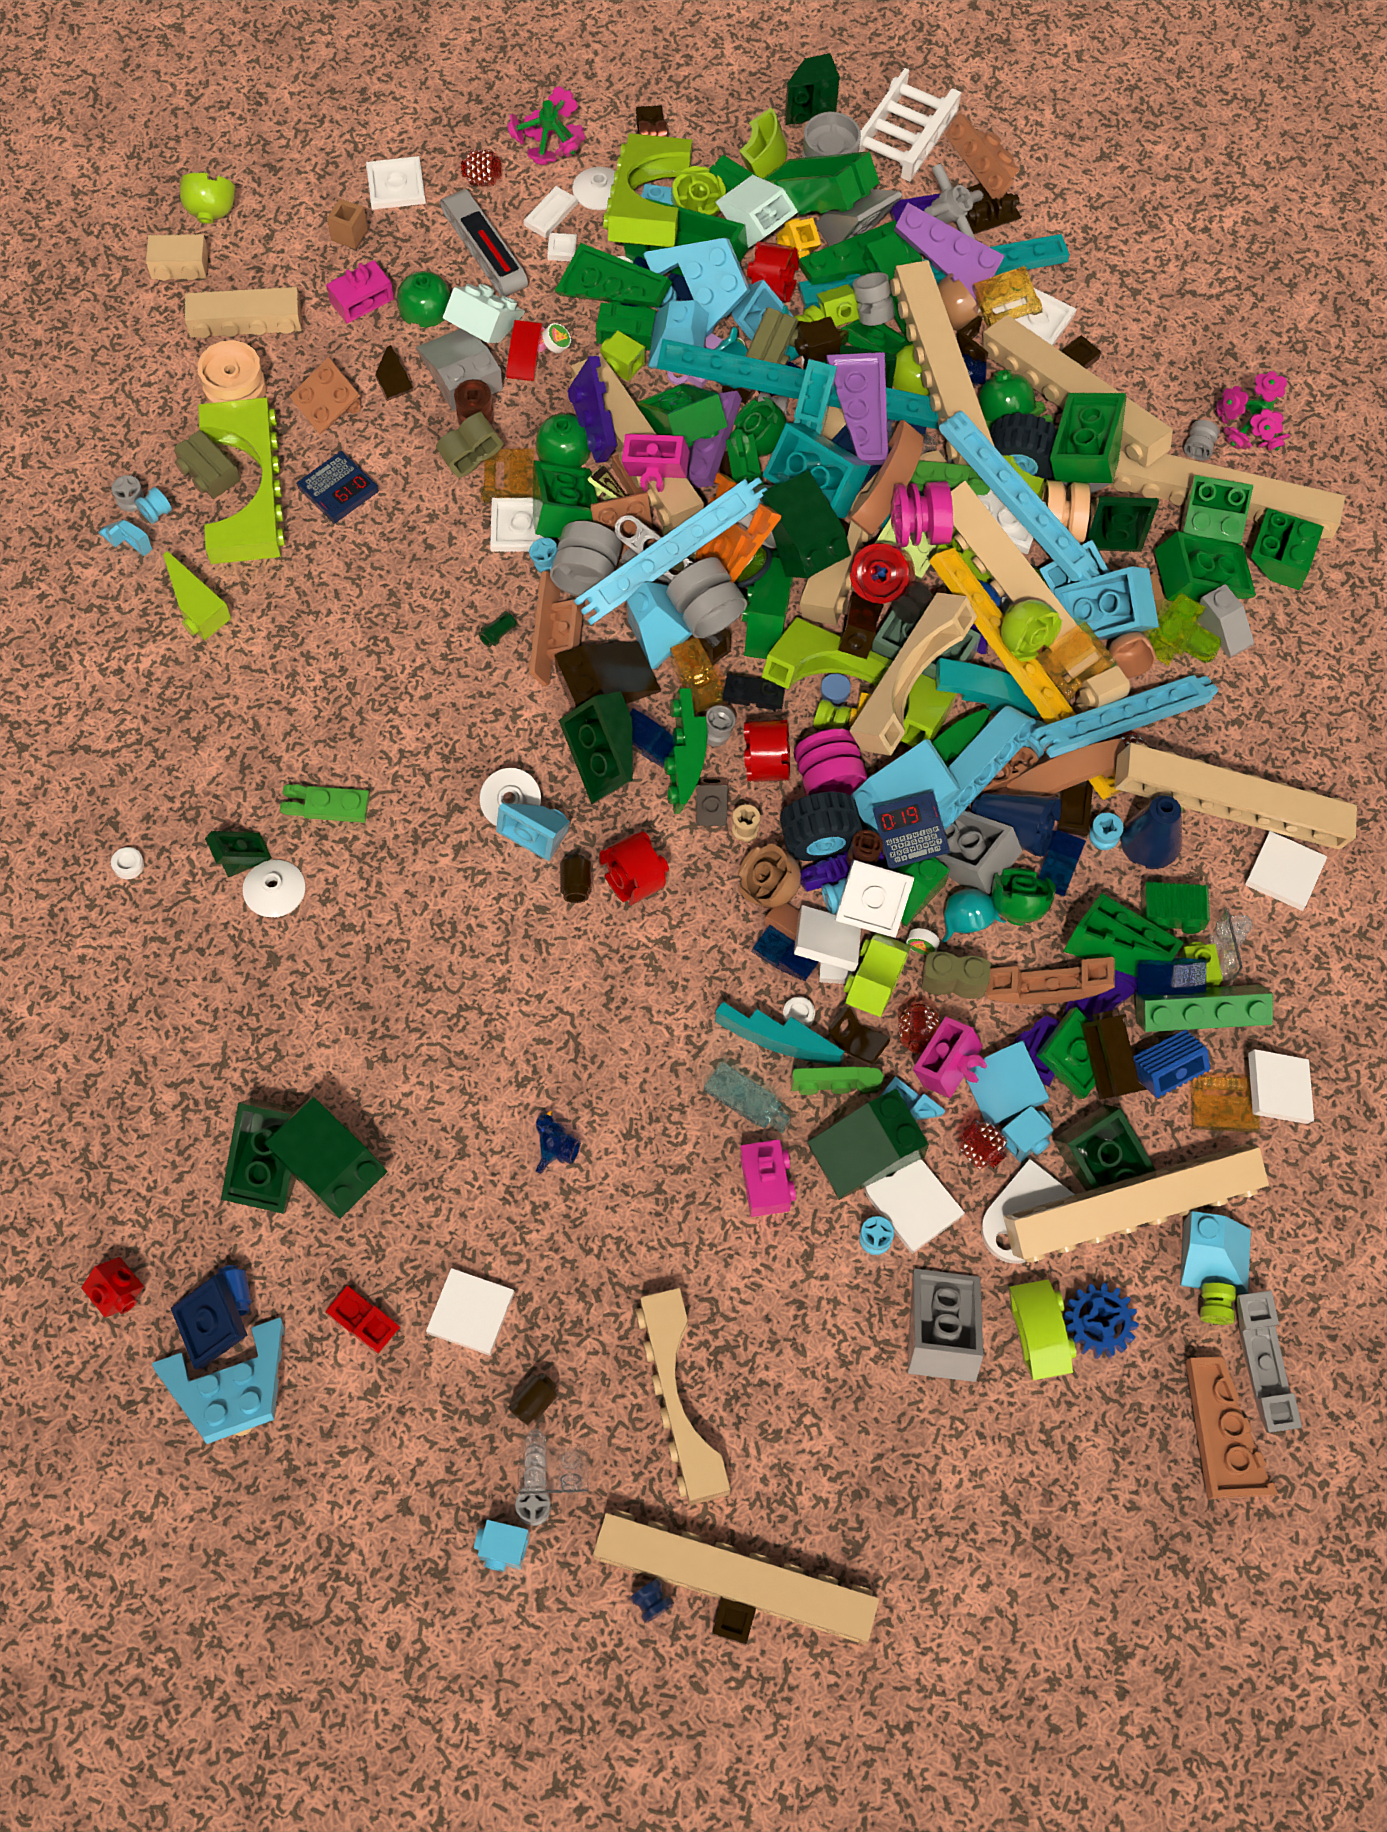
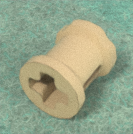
M745 804L737 807L733 812L732 818L734 823L732 826L733 836L737 840L750 842L757 837L759 832L760 813L752 805Z

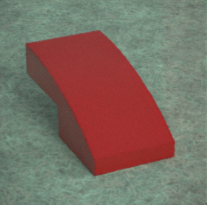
M514 320L506 378L534 381L538 364L542 323Z
M348 1285L325 1311V1314L377 1354L381 1352L400 1328L392 1319L375 1305L372 1306Z

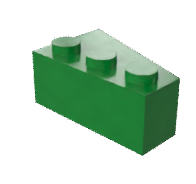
M760 555L758 567L752 566L751 577L763 568L766 556ZM772 557V563L768 571L753 585L748 586L746 601L750 605L747 604L742 615V622H747L744 656L767 659L769 652L784 634V624L788 612L793 577H785L780 558Z
M1101 893L1077 925L1063 952L1083 959L1114 957L1115 970L1158 984L1184 942Z

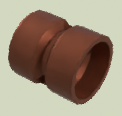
M475 379L460 383L454 393L458 424L461 425L471 415L482 412L492 425L494 414L491 391L488 385Z

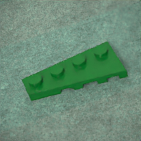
M896 220L801 257L799 258V267L811 285L844 280L847 275L860 274V276L869 274L870 272L863 261L866 244L896 233L894 228L897 222ZM898 235L900 241L906 243L911 261L913 263L921 262L922 257Z
M580 243L555 292L559 296L660 307L672 282L668 277Z

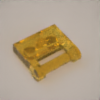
M1025 266L976 282L972 286L987 328L994 325L1007 314L1013 319H1017L1029 314L1034 316L1043 311L1042 303L1035 293ZM1023 298L1027 302L997 314L993 312L994 308Z
M500 449L495 455L484 460V488L481 489V501L492 503V498H533V449ZM496 462H504V490H497L495 488Z
M1086 621L1035 658L1067 701L1075 696V692L1081 688L1083 681L1118 665ZM1096 652L1100 659L1066 683L1062 676Z
M1199 1075L1198 1078H1193L1192 1081H1189L1192 1129L1254 1133L1260 1130V1116L1253 1115L1250 1075H1246L1245 1078ZM1203 1089L1244 1091L1246 1097L1203 1095Z

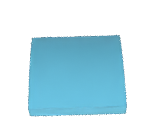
M1023 1041L983 1058L987 1064L986 1069L980 1066L973 1067L971 1072H974L978 1077L977 1083L969 1082L966 1079L984 1121L987 1123L988 1121L991 1122L987 1126L988 1128L993 1127L991 1125L998 1126L1011 1121L1031 1105L1035 1108L1049 1102L1050 1099Z

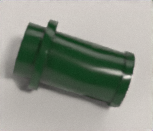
M507 611L502 612L488 626L483 625L481 627V632L478 634L480 640L487 647L497 646L499 639L517 626L516 620Z

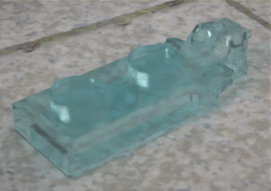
M724 1062L720 1064L704 1086V1092L756 1126L759 1125L765 1129L769 1124L779 1132L784 1133L790 1124L791 1117L779 1110L781 1103L776 1100L775 1095Z

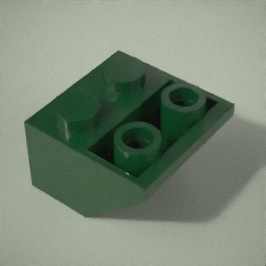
M831 53L805 58L788 81L785 125L802 124L818 114L837 111L840 76Z

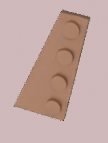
M1223 1357L1189 1358L1186 1360L1207 1499L1270 1497L1278 1495L1274 1483H1270L1264 1466H1266L1263 1455L1261 1451H1257L1250 1434L1252 1428L1248 1418H1244L1237 1402L1240 1398Z

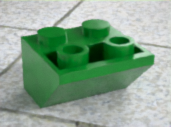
M1194 475L1184 507L1180 532L1237 545L1242 544L1253 485Z
M1268 508L1251 558L1270 581L1300 591L1312 565L1324 526Z

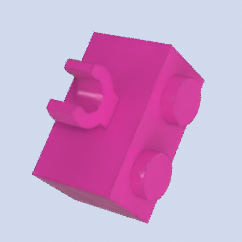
M374 260L365 265L359 263L357 269L351 272L348 269L345 271L344 276L338 277L326 284L329 301L346 324L394 300L391 281Z
M625 434L622 464L629 476L641 477L640 485L643 492H647L648 484L651 481H657L656 488L658 492H662L664 489L662 477L686 478L690 450L683 436Z
M945 1016L915 1064L913 1071L925 1088L951 1098L964 1076L969 1082H978L979 1079L976 1074L971 1072L973 1067L980 1066L986 1069L987 1064L978 1055L983 1045L973 1027Z
M780 1139L741 1145L740 1159L750 1216L756 1217L789 1212L791 1201L796 1200L794 1182L787 1181L786 1169H790L788 1150H782Z

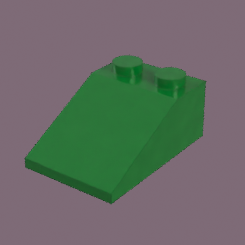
M684 383L635 403L657 435L683 436L688 447L694 444L693 441L700 438L708 439L715 437L719 434V430L728 427L719 394Z
M1126 393L1068 394L1050 456L1055 480L1070 483H1113L1119 463L1127 399Z
M534 460L533 524L536 535L550 539L560 538L564 526L568 523L575 521L593 522L590 504L598 503L594 485L587 480L591 476L590 469Z
M1177 531L1155 549L1167 600L1185 604H1198L1203 596L1224 584L1228 586L1238 599L1256 596L1243 545Z

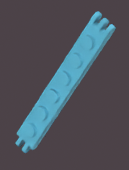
M958 411L954 416H951L947 421L939 425V430L1072 581L1087 580L1090 583L1089 578L1100 576L1099 571L1095 568L1096 562L963 411Z
M758 477L751 483L744 479L574 600L577 606L584 603L586 599L590 603L581 610L583 615H586L593 609L597 613L587 620L589 624L593 625L624 603L645 581L654 582L756 510L759 503L762 504L760 501L763 496L762 492L767 491L765 487L757 493L754 492L753 489L762 483L761 479Z
M1191 675L1039 727L1033 731L1032 736L1036 741L1040 740L1039 745L1042 749H1047V755L1053 758L1207 704L1213 699V695L1219 689L1215 684L1210 685L1211 680L1208 676L1197 678L1195 675Z

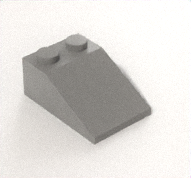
M871 189V194L858 199L854 203L855 206L850 210L839 212L838 209H833L821 213L822 216L816 222V226L828 245H834L874 228L903 196L901 192Z
M458 329L416 347L418 354L452 411L456 409L455 389L466 380L475 379L486 383L490 388L491 394L503 390L501 369L491 352L476 336L463 329Z
M964 810L945 829L951 853L934 858L950 869L949 878L965 888L978 889L989 895L992 891L994 874L1002 875L1003 869L1010 868L1023 851L1013 827Z
M914 1269L908 1334V1374L976 1382L984 1356L980 1277Z

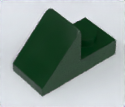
M211 831L205 837L216 864H222L227 877H232L272 858L260 833Z

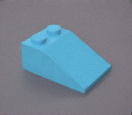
M1131 566L1089 578L1090 583L1087 580L1054 589L1055 597L1090 642L1119 637L1121 634L1131 631L1142 632L1159 627L1149 568Z
M925 739L868 778L851 796L855 799L858 814L868 830L879 835L873 813L874 808L934 792L940 809L961 788L931 741Z

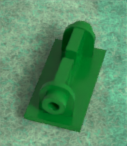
M743 429L734 430L730 439L726 440L733 480L738 484L744 479L751 483L759 477L762 481L760 485H763L754 434L747 435Z

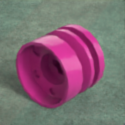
M947 481L926 482L923 496H920L916 483L909 484L908 493L904 484H895L891 502V524L896 543L899 547H907L909 537L913 546H919L922 532H925L929 545L950 544L953 534V505Z
M831 729L821 731L807 737L795 747L794 758L798 763V771L803 776L802 785L806 796L821 792H843L847 795H852L868 779L865 765L860 760V749L857 747V743L849 730Z

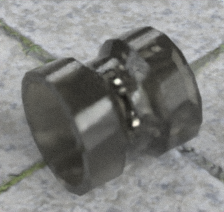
M916 581L911 582L905 588V594L899 595L891 605L897 617L908 624H913L920 617L921 611L926 610L933 599L931 592L923 584Z

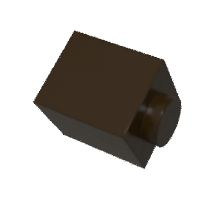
M831 316L798 326V338L795 339V348L797 354L803 356L806 364H808L809 359L823 362L827 360L826 355L840 354L842 338Z

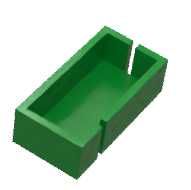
M870 151L788 159L763 178V180L785 190L799 215H804L811 211L825 213L833 209H838L839 212L850 210L855 206L854 203L858 199L870 195V190L880 183Z
M646 198L657 204L679 208L675 246L727 238L731 242L739 263L748 250L745 224ZM623 243L626 257L634 263L648 266V263L643 253L670 248ZM680 266L669 271L670 273L683 276Z

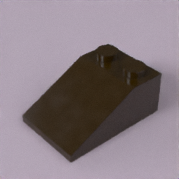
M638 641L581 645L554 654L556 673L572 711L598 695L621 691L627 704L661 692Z

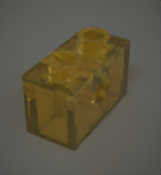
M693 638L670 648L672 668L682 687L691 688L695 713L723 703L722 683L699 639Z

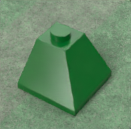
M934 857L889 869L914 877L901 919L903 925L907 927L946 885L950 869ZM885 859L879 867L889 869L887 860Z

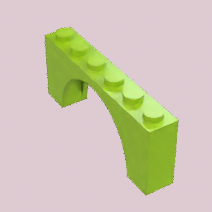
M628 134L626 144L622 143L617 170L614 173V184L611 185L607 212L604 213L603 229L608 230V241L675 247L679 208L649 201L638 195L633 189L651 180L677 177L683 169L691 167L693 139Z
M267 397L198 404L200 430L214 444L228 445L244 451L262 468L261 484L256 495L247 506L227 519L204 524L205 549L210 564L281 557L280 546H285V535L283 528H279V522L284 521L282 504H277V497H282L280 480H276L275 475L280 473L279 457L274 456V450L279 449L277 432L272 430V426H277L275 408L270 409Z
M796 617L769 652L762 678L775 682L777 685L789 690L793 684L807 676L821 673H838L860 678L877 687L893 660L871 650L867 659L838 651L840 636ZM921 674L907 697L904 708L905 734L900 741L912 747H915L925 739H929L932 742L949 716L958 693L937 691L936 680Z

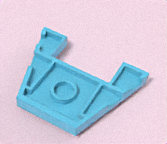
M727 238L643 253L650 270L660 275L680 266L693 299L709 314L705 337H708L722 318L727 317L751 292L731 242Z
M281 1317L251 1328L258 1357L190 1381L187 1364L182 1352L152 1363L157 1376L162 1380L206 1444L274 1420L279 1384L277 1377L278 1366L282 1358L281 1340L285 1332Z

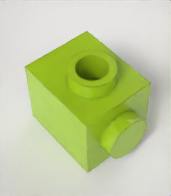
M848 284L816 294L820 310L825 318L831 316L836 327L859 319L857 309L859 302L856 301L854 291Z
M617 331L611 338H607L601 346L600 353L613 372L628 382L645 364V346L620 331Z
M1194 942L1183 948L1178 957L1184 989L1218 987L1223 977L1216 944L1205 945L1203 942Z

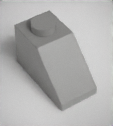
M1226 584L1201 598L1195 612V617L1229 658L1254 645L1244 606Z

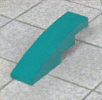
M812 359L808 360L794 414L795 424H804L823 435L838 366Z
M939 658L937 661V691L961 694V700L985 703L986 709L1000 712L1004 707L1011 706L1028 716L1041 717L1038 710L1023 693L1012 675L966 662Z
M722 1002L715 1012V1022L743 1039L771 1051L808 1062L839 1067L843 1061L845 1051L792 1017L782 1026L756 1009L749 1019L725 1002Z

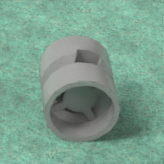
M875 272L857 278L853 282L855 299L859 302L857 309L860 322L863 325L874 326L893 319L895 309L893 298L889 296L891 288L888 275Z

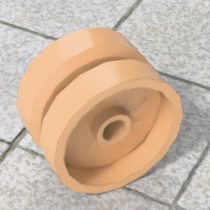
M235 340L221 341L210 346L202 353L198 361V375L208 403L265 397V377L262 372L260 358L252 347Z
M1046 480L1041 500L1046 502V506L1075 539L1083 545L1090 513L1089 484L1073 482L1066 494L1062 481Z

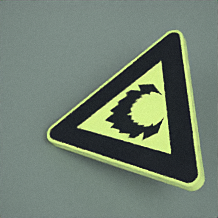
M601 465L587 479L595 486L597 498L602 492L606 494L603 497L604 501L627 496L604 465Z

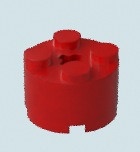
M757 241L755 260L750 261L748 264L747 277L752 278V284L764 280L782 303H789L797 282L793 278L794 270L799 269L798 249L789 245Z
M887 542L871 544L856 554L850 571V581L853 589L861 598L872 603L884 604L900 599L901 596H904L910 590L915 581V566L909 553L897 544ZM880 567L887 568L886 578L878 577L877 574L881 571Z
M788 720L744 722V739L746 741L744 763L747 769V782L790 781V746L787 738L789 737Z
M646 832L633 833L601 850L599 854L600 865L606 864L609 873L604 875L606 881L623 903L629 900V905L632 906L665 887V873L669 872V866L663 856H657Z

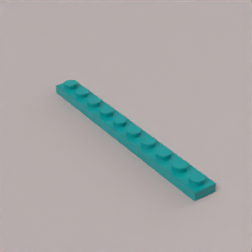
M1062 234L990 247L1004 255L994 276L1066 263L1070 256ZM929 260L936 283L938 284L946 275L941 270L939 272L934 268ZM860 274L847 275L844 280L811 285L809 281L799 282L798 291L804 310L811 305L819 308L816 295L818 293L846 284L853 289V282L860 277Z
M662 339L656 368L799 399L806 371L805 369ZM833 386L829 406L841 409L835 386ZM886 387L887 419L905 420L909 424L938 430L939 417L937 412L932 411L930 397Z

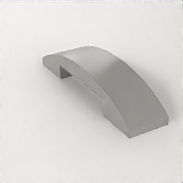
M1272 1290L1238 1295V1319L1243 1353L1257 1409L1266 1433L1302 1428L1295 1393H1290L1275 1327L1279 1325Z

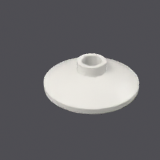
M592 167L582 171L575 178L572 187L573 195L578 198V202L589 209L606 210L608 198H610L611 185L614 184L615 170L606 167Z
M503 768L492 773L483 783L479 796L480 807L484 816L495 826H497L498 808L501 803H505L503 796L507 792H512L514 795L513 801L510 804L539 806L541 804V793L538 784L531 775L517 768Z
M269 860L258 864L248 873L243 883V897L246 904L252 911L265 917H280L292 912L301 903L305 894V880L302 873L296 866L283 860ZM275 880L278 882L275 887L267 886L270 881Z

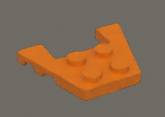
M717 472L714 483L718 484L715 498L710 497L709 504L738 483L727 475ZM759 503L748 529L737 522L696 552L694 563L706 558H718L731 577L730 582L734 583L777 525L781 515L771 507Z

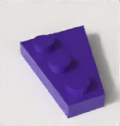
M589 356L567 392L569 401L573 404L577 414L580 427H584L586 430L588 448L592 452L595 462L602 463L608 460L617 447L611 413L604 408L603 394L606 393L604 382H599L597 368L601 366L599 356Z

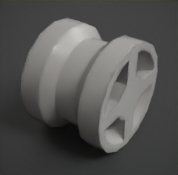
M124 475L117 478L112 484L111 490L118 507L126 512L138 510L135 500L139 497H145L139 480L131 475Z
M531 1486L523 1489L518 1494L515 1502L519 1518L527 1525H541L547 1521L551 1514L552 1507L549 1496L539 1487Z

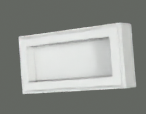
M555 186L524 219V226L547 238L578 204V198Z

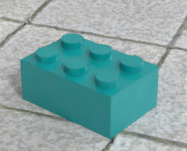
M786 423L762 476L776 485L794 475L809 470L838 518H846L871 465L804 424Z

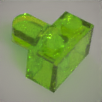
M1183 593L1178 595L1158 622L1159 627L1154 628L1148 637L1155 651L1156 659L1167 666L1171 664L1177 654L1182 656L1184 652L1203 663L1211 662L1215 659L1221 646V639L1199 626L1206 607Z

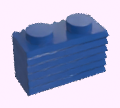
M1187 1030L1176 1035H1169L1161 1043L1149 1049H1142L1133 1057L1139 1078L1138 1081L1156 1098H1160L1166 1092L1170 1093L1172 1089L1176 1090L1177 1086L1181 1087L1183 1083L1187 1084L1188 1080L1192 1081L1193 1078H1198L1199 1075H1203L1204 1072H1209L1210 1070L1208 1049L1206 1046H1203L1202 1042L1200 1043L1198 1039L1196 1040L1195 1036L1188 1033Z

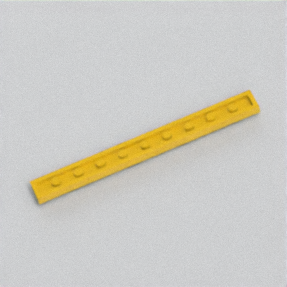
M951 548L936 553L929 562L937 575L943 580L953 595L967 596L977 615L973 624L976 625L989 646L995 651L1005 665V668L1011 673L1023 693L1030 699L1046 723L1051 724L1077 715L1036 658L1027 662L1019 661L1003 644L1001 626L1004 615L956 549ZM1102 774L1089 779L1094 790L1103 801L1122 792L1121 790L1114 789L1116 774L1104 778Z

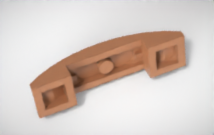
M900 420L888 443L892 449L869 492L861 493L848 517L868 535L873 534L890 514L895 484H904L907 487L920 459L924 437L905 420Z
M1121 738L1070 751L1030 769L1008 783L1007 787L1010 794L1049 796L1102 774L1104 778L1116 774L1117 755L1126 748Z
M1114 957L1082 960V967L1022 973L1019 966L990 968L986 996L990 1000L1017 1004L1061 1003L1092 997L1115 988Z

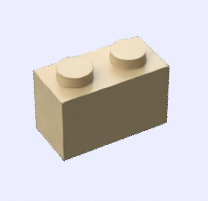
M204 234L148 235L146 263L151 279L165 281L168 279L195 280L207 278L209 252Z

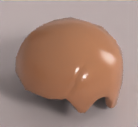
M1131 631L1121 634L1111 642L1108 658L1112 667L1118 665L1126 678H1133L1142 675L1152 667L1156 661V654L1152 643L1144 633Z

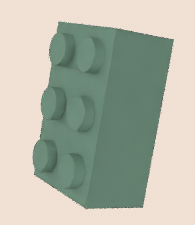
M901 596L874 638L872 651L894 661L927 607ZM970 629L962 641L951 646L936 657L921 674L936 680V663L939 658L971 663L977 653L981 634Z

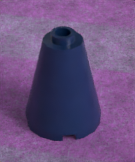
M984 793L981 798L977 797L975 799L972 813L1013 827L1021 848L1034 856L1041 857L1047 854L1056 834V831L1053 830L1054 823L1060 820L1062 804L1061 799L1053 796Z
M1170 796L1156 797L1125 823L1120 842L1123 852L1130 861L1146 866L1145 868L1159 869L1173 863L1182 849V810L1176 799Z

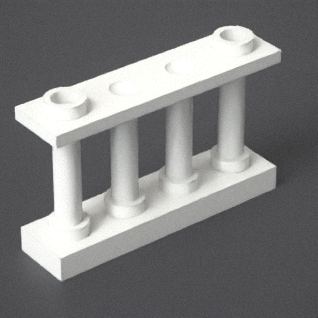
M904 68L899 77L893 78L888 93L863 129L860 130L859 152H864L868 148L899 162L900 166H902L901 178L911 182L958 112L961 92L952 88L945 98H937L907 85L909 69ZM904 95L936 109L934 115L926 116L897 102ZM891 112L923 126L924 130L922 133L918 132L915 134L885 120ZM880 130L912 144V148L910 151L906 150L903 152L877 141L873 137Z

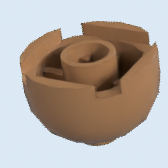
M949 273L938 282L937 286L953 330L960 331L979 315L983 318L981 311L976 314L973 309L978 305L975 299L959 279L953 282L954 274Z
M767 844L768 846L763 848L756 847L752 849L744 858L738 876L742 877V887L739 886V891L746 900L760 907L777 908L790 902L797 894L802 875L799 864L791 853L774 844Z

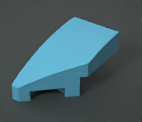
M125 520L104 526L98 532L114 547H117L125 540L143 556H146L153 550L147 534Z
M896 1076L880 1095L882 1096L897 1088L915 1121L941 1117L946 1111L927 1095H918Z

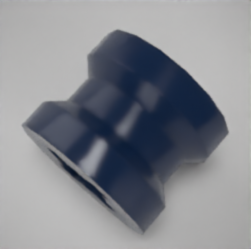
M659 1578L650 1582L630 1597L633 1605H637L641 1609V1618L645 1624L675 1604L671 1597L664 1594L662 1590L663 1584Z

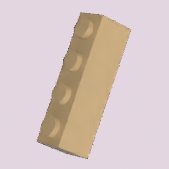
M298 288L185 293V322L190 337L207 338L209 336L225 335L233 337L241 334L263 335L264 333L277 332L288 334L294 331H302L301 301Z

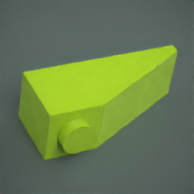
M167 551L163 556L184 619L182 624L191 635L194 636L197 633L205 641L231 620L227 604Z

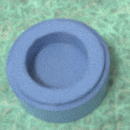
M830 674L823 679L820 689L823 699L831 701L833 705H839L848 700L851 684L845 676Z

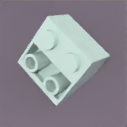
M751 175L716 201V204L727 220L745 224L748 248L765 238L798 213L782 187L754 175Z
M466 284L465 287L453 288L443 319L487 343H500L513 328L514 320H519L524 315L525 310L517 307L515 300L506 296L499 297L495 295V290L487 285L479 284V286Z

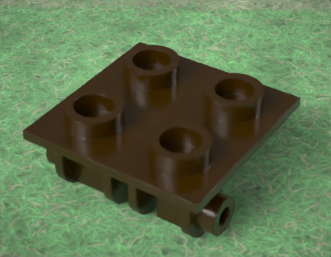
M981 183L967 188L969 192L980 190L983 193L982 200L973 203L972 209L966 215L973 234L1022 218L1016 208L1020 204L1017 194L1013 195L1006 192L999 201L998 198L992 199Z

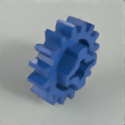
M1105 1283L1101 1285L1099 1291H1096L1093 1284H1089L1086 1288V1294L1079 1289L1074 1294L1076 1300L1070 1299L1066 1304L1071 1310L1063 1315V1319L1070 1322L1065 1327L1066 1332L1074 1334L1073 1341L1075 1345L1079 1342L1083 1345L1081 1349L1083 1355L1091 1349L1093 1350L1094 1359H1098L1103 1351H1105L1108 1358H1112L1115 1355V1348L1123 1353L1127 1349L1125 1342L1132 1343L1135 1339V1335L1130 1331L1136 1330L1139 1327L1138 1322L1131 1320L1136 1315L1137 1309L1127 1308L1126 1305L1131 1299L1130 1297H1125L1121 1300L1118 1297L1120 1293L1119 1288L1110 1293ZM1105 1302L1110 1303V1304H1111L1112 1306H1114L1115 1308L1111 1307L1110 1305L1106 1304ZM1087 1303L1088 1314L1079 1318L1081 1307ZM1097 1315L1100 1320H1109L1104 1327L1101 1322L1093 1321ZM1122 1324L1120 1335L1114 1339L1115 1332L1113 1328ZM1086 1333L1096 1338L1097 1341L1088 1337Z

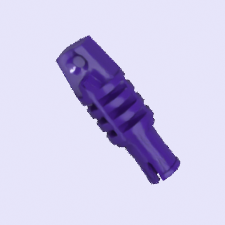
M848 851L842 852V855H834V859L833 857H828L826 862L820 860L818 863L802 870L801 885L805 891L808 892L822 888L821 886L827 883L833 885V882L838 884L840 879L847 878L850 870L846 860ZM882 851L879 855L877 864L884 862Z

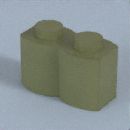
M478 412L468 417L460 425L459 429L444 435L436 444V448L457 478H461L471 473L481 461L495 455L504 443L483 413Z
M947 952L929 953L926 956L923 967L921 989L936 995H946L953 992L967 999L984 997L989 984L991 962L979 956L958 958Z

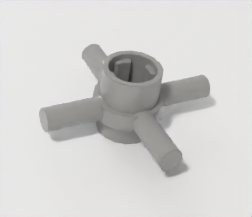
M942 163L934 166L932 170L942 193L939 198L932 202L930 207L925 208L924 212L946 224L956 221L962 233L976 240L966 215L972 209L973 203L982 200V191L969 192L962 185L952 187Z

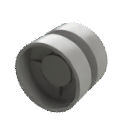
M824 112L814 116L808 121L804 129L802 158L859 152L861 131L858 124L851 117L838 112Z
M575 521L568 523L562 530L557 547L558 552L555 554L550 570L552 582L566 593L575 596L582 595L615 571L614 568L618 563L622 548L621 540L612 530L594 522Z
M706 558L690 565L671 581L666 591L675 609L679 613H683L682 619L695 638H706L724 630L735 622L747 607L746 599L737 585L730 582L731 577L718 558Z

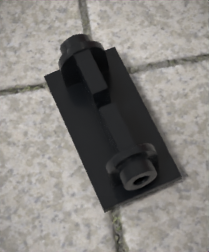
M727 674L722 699L727 701L728 705L750 706V703L756 704L757 708L770 709L776 712V709H783L785 688L769 680Z

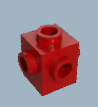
M118 1257L96 1265L81 1289L106 1318L118 1312L125 1314L136 1305V1298L144 1286L122 1258Z

